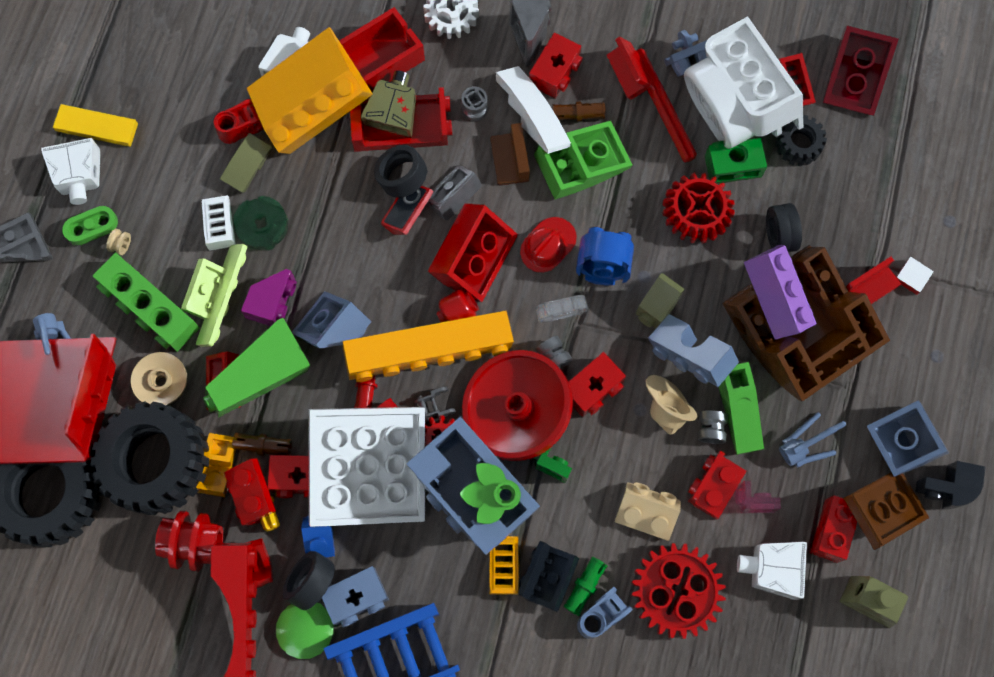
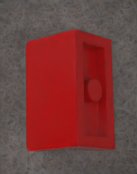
M619 36L615 39L618 47L606 56L627 98L632 100L653 85L632 43Z
M890 256L846 286L848 292L865 293L870 303L873 304L898 288L901 282L889 268L895 260Z

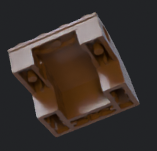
M810 245L791 256V259L817 323L799 334L774 339L752 283L722 303L739 334L757 360L785 390L799 401H804L890 341L865 293L848 292L826 248L811 247Z

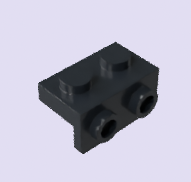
M539 541L538 546L531 553V563L528 570L519 582L518 595L532 603L558 613L580 558L551 547L546 542Z

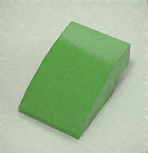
M611 121L567 132L566 135L571 142L568 148L547 154L539 145L534 153V157L554 199H559L597 185L633 166Z

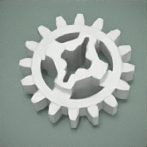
M426 0V4L423 6L425 23H429V29L433 31L437 28V35L439 37L443 33H447L448 39L454 33L458 38H461V31L469 34L470 26H476V18L479 17L477 0Z

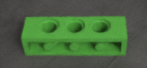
M116 252L93 275L99 282L96 288L107 298L111 295L117 298L118 301L115 304L125 314L134 313L138 317L135 322L146 332L152 329L157 334L154 339L166 350L171 346L178 352L200 329L193 319ZM130 283V287L126 291L120 292L124 284ZM144 300H150L146 308L139 309L140 304ZM163 317H170L166 325L159 326V321Z

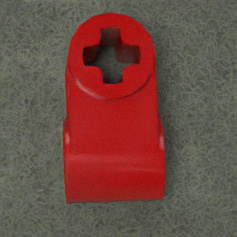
M251 99L244 100L238 105L218 113L214 118V126L218 137L226 144L235 143L247 137L249 133L255 134L264 129ZM232 125V128L223 130L225 126Z

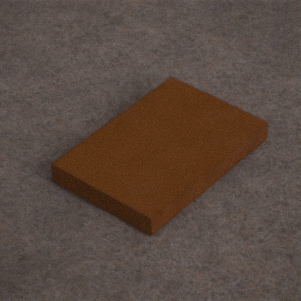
M891 472L844 497L845 502L873 550L884 546L929 519L928 514L904 474L894 477Z

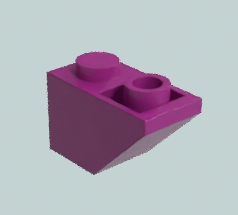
M285 269L250 286L241 309L246 319L272 326L277 320L285 318L287 299L289 296H293L297 285L292 271Z

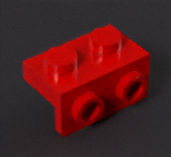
M251 458L224 472L227 480V489L232 495L236 506L235 512L242 525H256L261 522L260 519L276 512L257 458Z

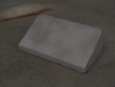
M459 164L433 189V194L427 205L447 221L481 188L482 184L474 172Z

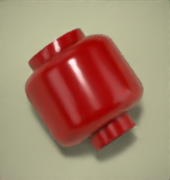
M456 290L439 301L440 311L437 312V316L441 323L477 316L476 312L479 308L469 291L465 293L462 290Z

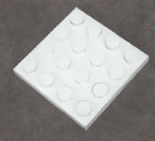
M424 407L309 409L310 527L425 521V488L406 464L425 448Z

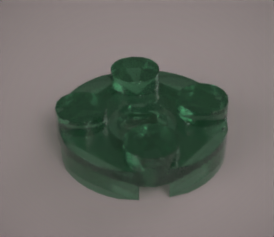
M259 196L257 197L258 199L251 201L248 199L237 208L234 214L235 232L240 241L249 248L263 249L265 251L272 250L284 239L287 233L288 217L281 204L273 198ZM266 218L265 222L267 225L258 229L254 222Z

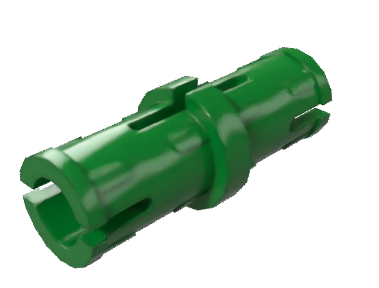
M591 557L580 579L577 578L574 582L576 586L563 606L565 609L580 616L591 594H595L597 590L595 587L608 567L606 564H603L604 562Z

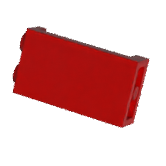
M439 87L438 94L416 95L411 138L363 125L361 116L370 98L350 111L351 137L354 152L388 150L397 145H408L414 148L447 146V136H452L451 120H446V112H451L450 96H444V87Z

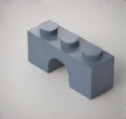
M670 314L648 337L653 346L652 351L659 359L663 361L666 359L670 360L679 370L683 372L690 371L699 381L705 384L710 382L719 387L739 363L732 346L711 335L701 345L692 347L697 339L690 325Z

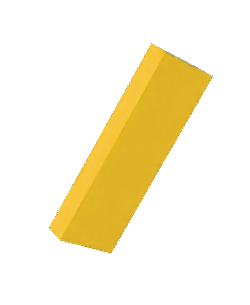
M61 104L53 128L57 132L131 147L138 122L135 119Z

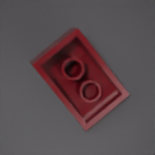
M846 26L836 52L823 103L874 116L899 38Z

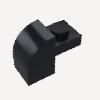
M955 461L947 465L945 481L925 477L916 482L915 492L925 494L926 499L936 501L943 499L942 509H955L973 502L983 489L985 466Z

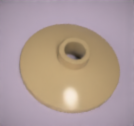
M165 352L152 353L142 358L134 367L131 375L133 393L141 402L146 401L149 404L154 401L167 406L175 402L183 394L187 385V372L183 363L174 355ZM160 378H166V383L163 386H158L157 384Z

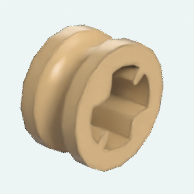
M120 229L112 230L107 240V250L109 252L116 251L120 256L124 255L131 242L130 233H122Z

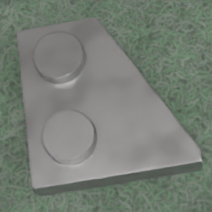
M29 212L0 226V262L47 261L53 259L33 216Z

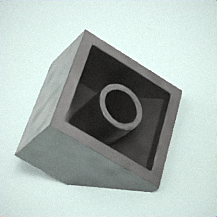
M510 0L509 23L526 66L531 65L546 38L547 25H550L548 13L551 12V4L549 0Z

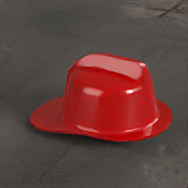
M546 218L523 241L520 250L522 262L534 272L544 273L551 271L558 266L575 246L577 238L575 228L569 221L563 218Z

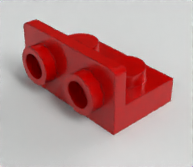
M719 451L715 456L709 455L702 466V469L706 472L701 480L696 478L688 490L692 494L688 502L716 520L721 516L746 473L745 469L723 457L725 453Z

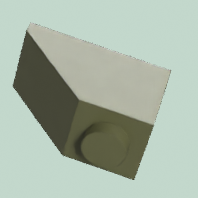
M661 273L638 306L636 314L639 316L638 319L647 327L653 326L657 328L675 308L684 288Z

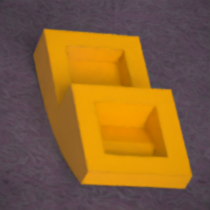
M209 433L207 439L209 451L204 452V456L210 458L209 467H204L203 474H206L204 483L198 482L196 488L199 491L197 493L225 497L227 480L224 472L232 468L236 451L232 448V442L237 440V438Z

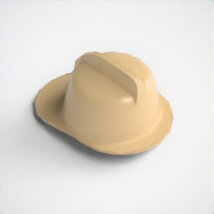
M651 375L646 379V387L653 397L650 415L668 434H674L686 421L696 420L698 417L697 412L689 405L681 391L672 382L657 375Z

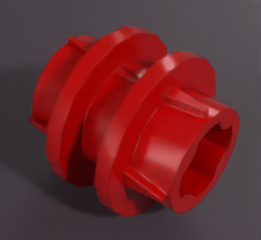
M187 511L178 512L175 519L163 518L156 534V556L168 559L169 566L172 569H180L184 561L189 560L190 570L199 572L204 563L211 564V546L216 543H223V527L210 523V517L206 513H200L195 522H191L189 512Z

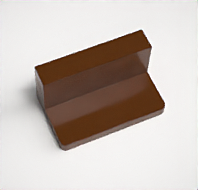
M511 124V133L490 137L497 184L499 186L529 182L530 170L522 124Z

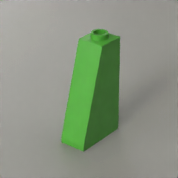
M284 318L277 320L205 387L206 396L203 397V400L210 413L215 411L219 418L308 372L310 364Z

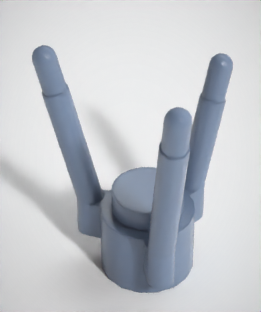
M45 313L33 319L35 339L42 340L46 355L50 354L48 339H56L58 337L57 333H60L63 339H71L65 330L63 321H56L54 314Z
M819 412L815 413L791 436L782 440L783 445L779 447L783 459L789 466L795 464L798 468L806 463L836 455V451L831 450L806 457L809 454V446L845 427L846 422L842 421L805 442L802 439L796 440L821 416Z

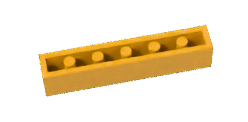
M501 311L343 341V352L349 380L356 379V382H365L371 380L374 375L383 374L384 377L398 375L400 370L411 369V371L415 372L427 368V365L438 363V366H447L453 364L454 360L465 358V361H473L481 358V355L492 353V356H497L508 352L514 340L507 311Z

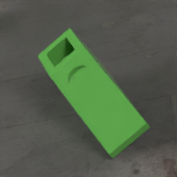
M749 362L737 364L720 384L719 391L725 413L728 414V425L736 455L763 450L764 444L756 387Z

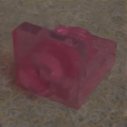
M743 481L739 488H736L735 499L736 504L740 505L741 513H775L781 509L780 497H771V493H755L754 497H751V481Z

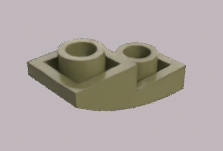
M249 133L232 157L220 180L245 193L256 172L261 170L273 146Z

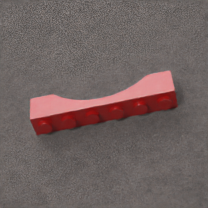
M216 543L211 546V577L220 587L226 598L233 619V651L224 677H256V671L251 670V659L256 656V640H252V628L256 627L257 621L256 610H252V598H256L257 582L252 580V568L257 566V551L253 550V543Z

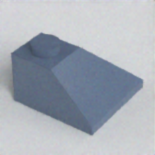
M324 291L292 331V334L318 348L343 345V341L361 338L371 321L352 302Z

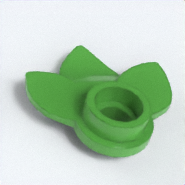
M479 463L476 465L479 481L466 486L460 492V496L468 505L479 508L477 512L478 523L492 524L502 517L505 510H511L517 506L521 498V492L516 483L506 480L501 468L489 463ZM508 490L511 493L510 500H502L500 492Z

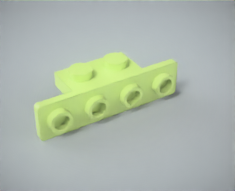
M236 244L229 247L223 267L204 258L198 259L181 310L204 319L196 341V345L200 347H212L220 336L219 328L222 319L228 312V302L231 293L237 286L239 270L246 260L247 246L244 244Z

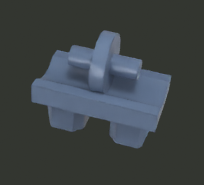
M686 30L679 31L678 40L672 42L674 50L682 48V51L664 59L666 66L672 65L678 77L684 75L685 70L691 66L689 57L694 55L697 63L707 58L705 50L707 40L693 46L692 43L698 41V35L696 33L689 35Z

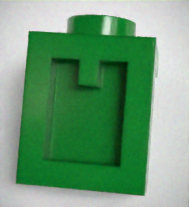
M551 448L533 458L538 461L535 469L566 483L572 468L568 466L569 463L558 456L548 457Z

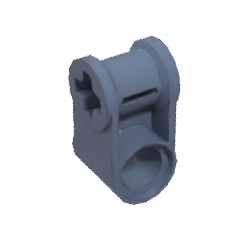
M615 587L600 597L578 619L577 630L584 638L593 639L598 637L633 610L630 606H626L616 594L617 589ZM587 617H594L598 621L599 627L595 633L586 630L584 621Z

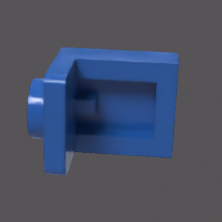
M309 515L303 517L301 530L305 554L310 551H316L324 557L335 556L332 526L310 527Z

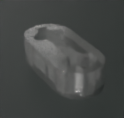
M583 295L546 302L535 308L538 321L541 323L581 315L589 310L586 298Z

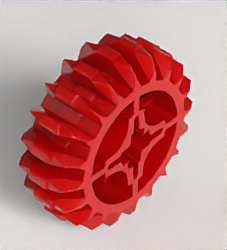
M694 172L691 174L690 180L684 175L681 177L680 182L674 181L672 183V189H667L665 194L667 198L662 202V205L666 208L663 209L662 214L668 217L665 222L666 226L674 225L672 234L679 231L682 233L680 236L681 240L689 236L691 237V243H695L696 239L699 238L703 244L706 243L707 237L714 241L717 238V234L723 235L726 231L725 227H730L732 223L730 218H733L735 210L731 208H733L735 202L729 199L731 190L723 191L725 187L724 182L719 185L715 183L716 176L712 177L711 180H707L706 173L702 174L701 178H697ZM679 199L687 210L684 216H682L678 208ZM712 201L717 205L718 218L714 215L715 211L710 206ZM702 205H704L703 210H701V208L700 210L696 209L692 213L694 206L697 208V206L701 207ZM692 222H700L703 225L694 224Z

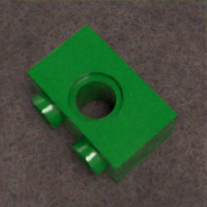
M750 138L731 149L724 146V141H717L708 146L705 153L709 180L716 176V184L762 178L767 169L761 138ZM730 156L739 158L740 162L732 161Z

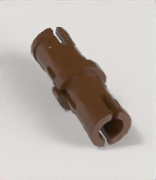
M576 101L575 104H552L553 112L559 121L576 120V122H582L585 119H605L604 102L581 104V101Z
M239 432L234 434V438H237V440L232 442L234 450L257 452L260 456H264L265 453L289 456L291 454V451H289V449H292L291 439L272 438L264 433H261L260 436Z

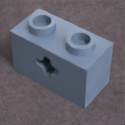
M371 566L328 587L322 600L334 625L341 623L342 627H346L358 621L357 615L368 611L370 615L385 608L384 602L388 601L389 598L376 569ZM354 591L357 594H363V597L359 599L360 604L358 606L348 601L352 598L351 593Z

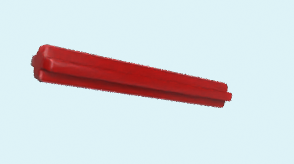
M642 48L635 50L653 85L647 91L683 162L687 163L694 160L697 153L645 50Z

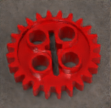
M675 543L670 544L669 552H667L666 548L662 545L659 547V556L653 551L649 552L651 562L646 559L640 561L645 568L644 570H634V573L640 579L631 581L632 585L638 587V591L631 593V596L639 598V602L633 607L644 610L639 616L640 619L650 618L647 625L648 628L656 624L658 625V635H661L667 629L668 636L671 639L674 638L676 631L679 632L681 639H686L687 630H689L693 637L698 636L697 627L707 631L708 627L705 621L716 623L717 620L712 613H721L723 611L716 605L717 602L726 600L725 597L718 594L719 590L726 588V585L717 584V580L723 574L713 573L712 570L716 567L717 563L708 565L706 563L708 554L701 557L697 556L698 547H695L689 553L687 544L684 543L680 551H678ZM665 564H672L676 567L677 576L675 579H669L665 576L663 571ZM688 567L689 573L681 586V591L684 592V595L676 598L672 613L668 615L666 613L667 608L675 595V591L671 588L679 585L684 569ZM693 576L702 579L704 586L701 592L692 589L690 580ZM654 590L664 592L666 601L663 606H658L653 602L652 593ZM682 602L688 603L692 608V615L689 619H685L679 614V606Z

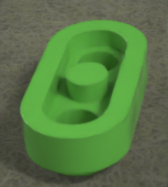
M99 206L69 218L63 225V235L70 243L83 245L110 234L112 230L116 229L118 218L109 207ZM108 219L106 225H101L103 220ZM82 229L83 233L76 236V232Z

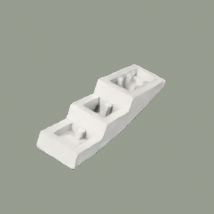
M517 66L496 72V82L509 94L508 104L521 116L522 128L542 149L549 154L570 147L571 142L557 116L523 70Z

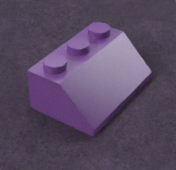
M778 245L744 261L774 339L799 334L817 324L785 245Z

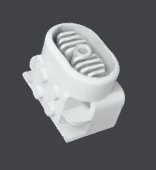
M748 16L712 35L705 44L707 58L688 67L684 72V80L696 108L717 140L724 141V146L728 149L739 145L754 135L765 136L772 133L777 137L782 134V126L792 121L798 130L803 128V94Z

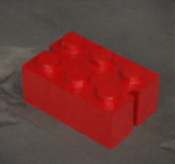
M395 7L339 40L372 93L379 80L391 82L394 71L407 72L425 61L424 45L412 29H408L406 21Z

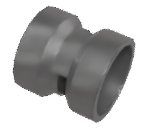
M472 86L467 88L461 98L463 116L470 121H480L487 114V94L480 87Z
M558 336L549 338L535 349V352L552 360L560 369L572 361L569 352L563 350L562 341Z
M712 410L701 411L699 421L702 423V427L698 431V441L710 444L726 443L727 434L724 432V426L728 422V414Z

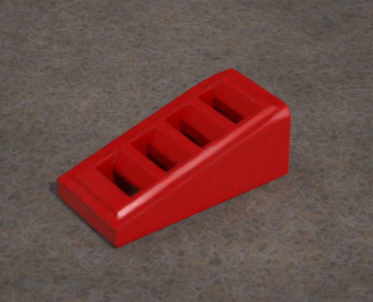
M803 53L778 59L786 71V67H794L795 70L787 71L790 76L797 75L798 77L797 80L793 81L796 85L800 84L802 87L799 90L806 97L803 99V106L816 103Z

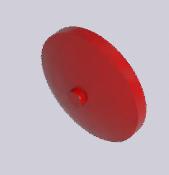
M527 350L505 352L484 363L470 379L463 397V420L497 458L508 461L531 459L549 450L562 437L572 414V391L564 373L546 356Z

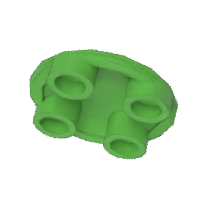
M316 603L308 610H301L290 604L279 616L276 624V637L280 647L288 655L297 659H311L321 654L324 648L329 646L334 637V628L328 611L322 604Z

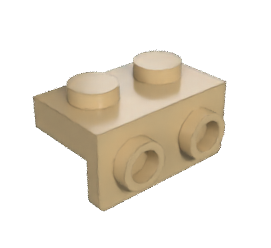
M628 482L615 522L669 541L680 513L681 501L671 493H658L650 490L648 486L636 482L632 484Z

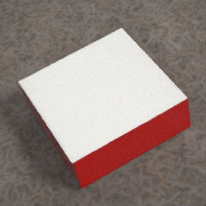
M910 257L896 277L902 286L918 295L934 271Z

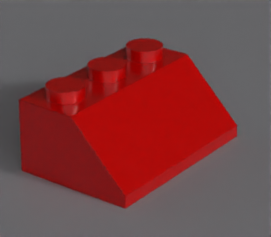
M464 203L427 272L445 286L455 291L462 290L465 293L469 291L476 301L483 302L518 234L486 205Z

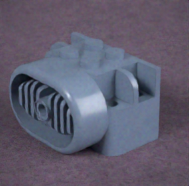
M461 417L406 463L429 492L426 497L431 505L438 512L442 509L448 516L446 522L457 534L462 531L485 555L498 546L540 507ZM479 463H489L501 468L506 480L516 483L521 492V498L517 506L511 510H505L502 517L492 524L478 523L477 512L479 508L468 505L460 496V492L466 486L479 481L476 472V465ZM502 490L500 498L508 501L511 498V493L508 490Z

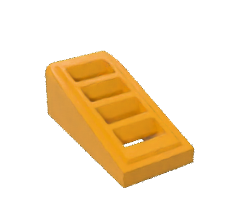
M508 536L499 545H512V550H495L493 548L490 551L489 595H518V536ZM495 556H512V562H495ZM495 568H512V573H495ZM495 579H512V585H495Z

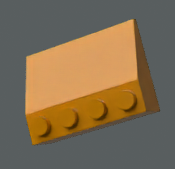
M330 27L247 87L264 131L278 153L291 154L373 95Z

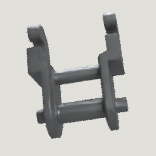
M447 387L430 391L431 395L423 398L419 396L414 401L415 404L425 408L426 422L429 421L430 417H440V415L447 417L448 414L456 412L454 408L442 412L437 408L435 396L440 395L441 392H447ZM431 401L434 412L428 413L425 402Z

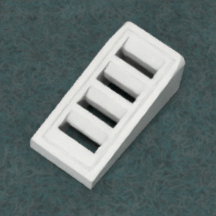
M229 196L203 199L205 244L209 251L236 245ZM223 204L224 208L209 209V206ZM224 213V217L211 219L210 215ZM225 222L224 226L212 227V224ZM226 231L224 235L213 236V233Z

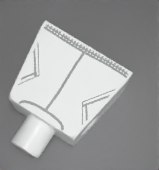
M88 138L41 148L54 187L61 195L69 194L71 204L80 205L86 203V191L99 187L100 148L94 140Z
M807 542L759 544L754 548V557L738 556L737 572L752 574V587L794 600L804 598Z

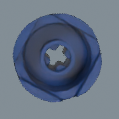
M599 227L589 228L588 233L580 240L576 266L577 274L580 276V273H583L586 281L598 285H615V281L621 279L622 283L627 282L631 275L634 244L631 241L632 236L626 232L614 233L604 231Z

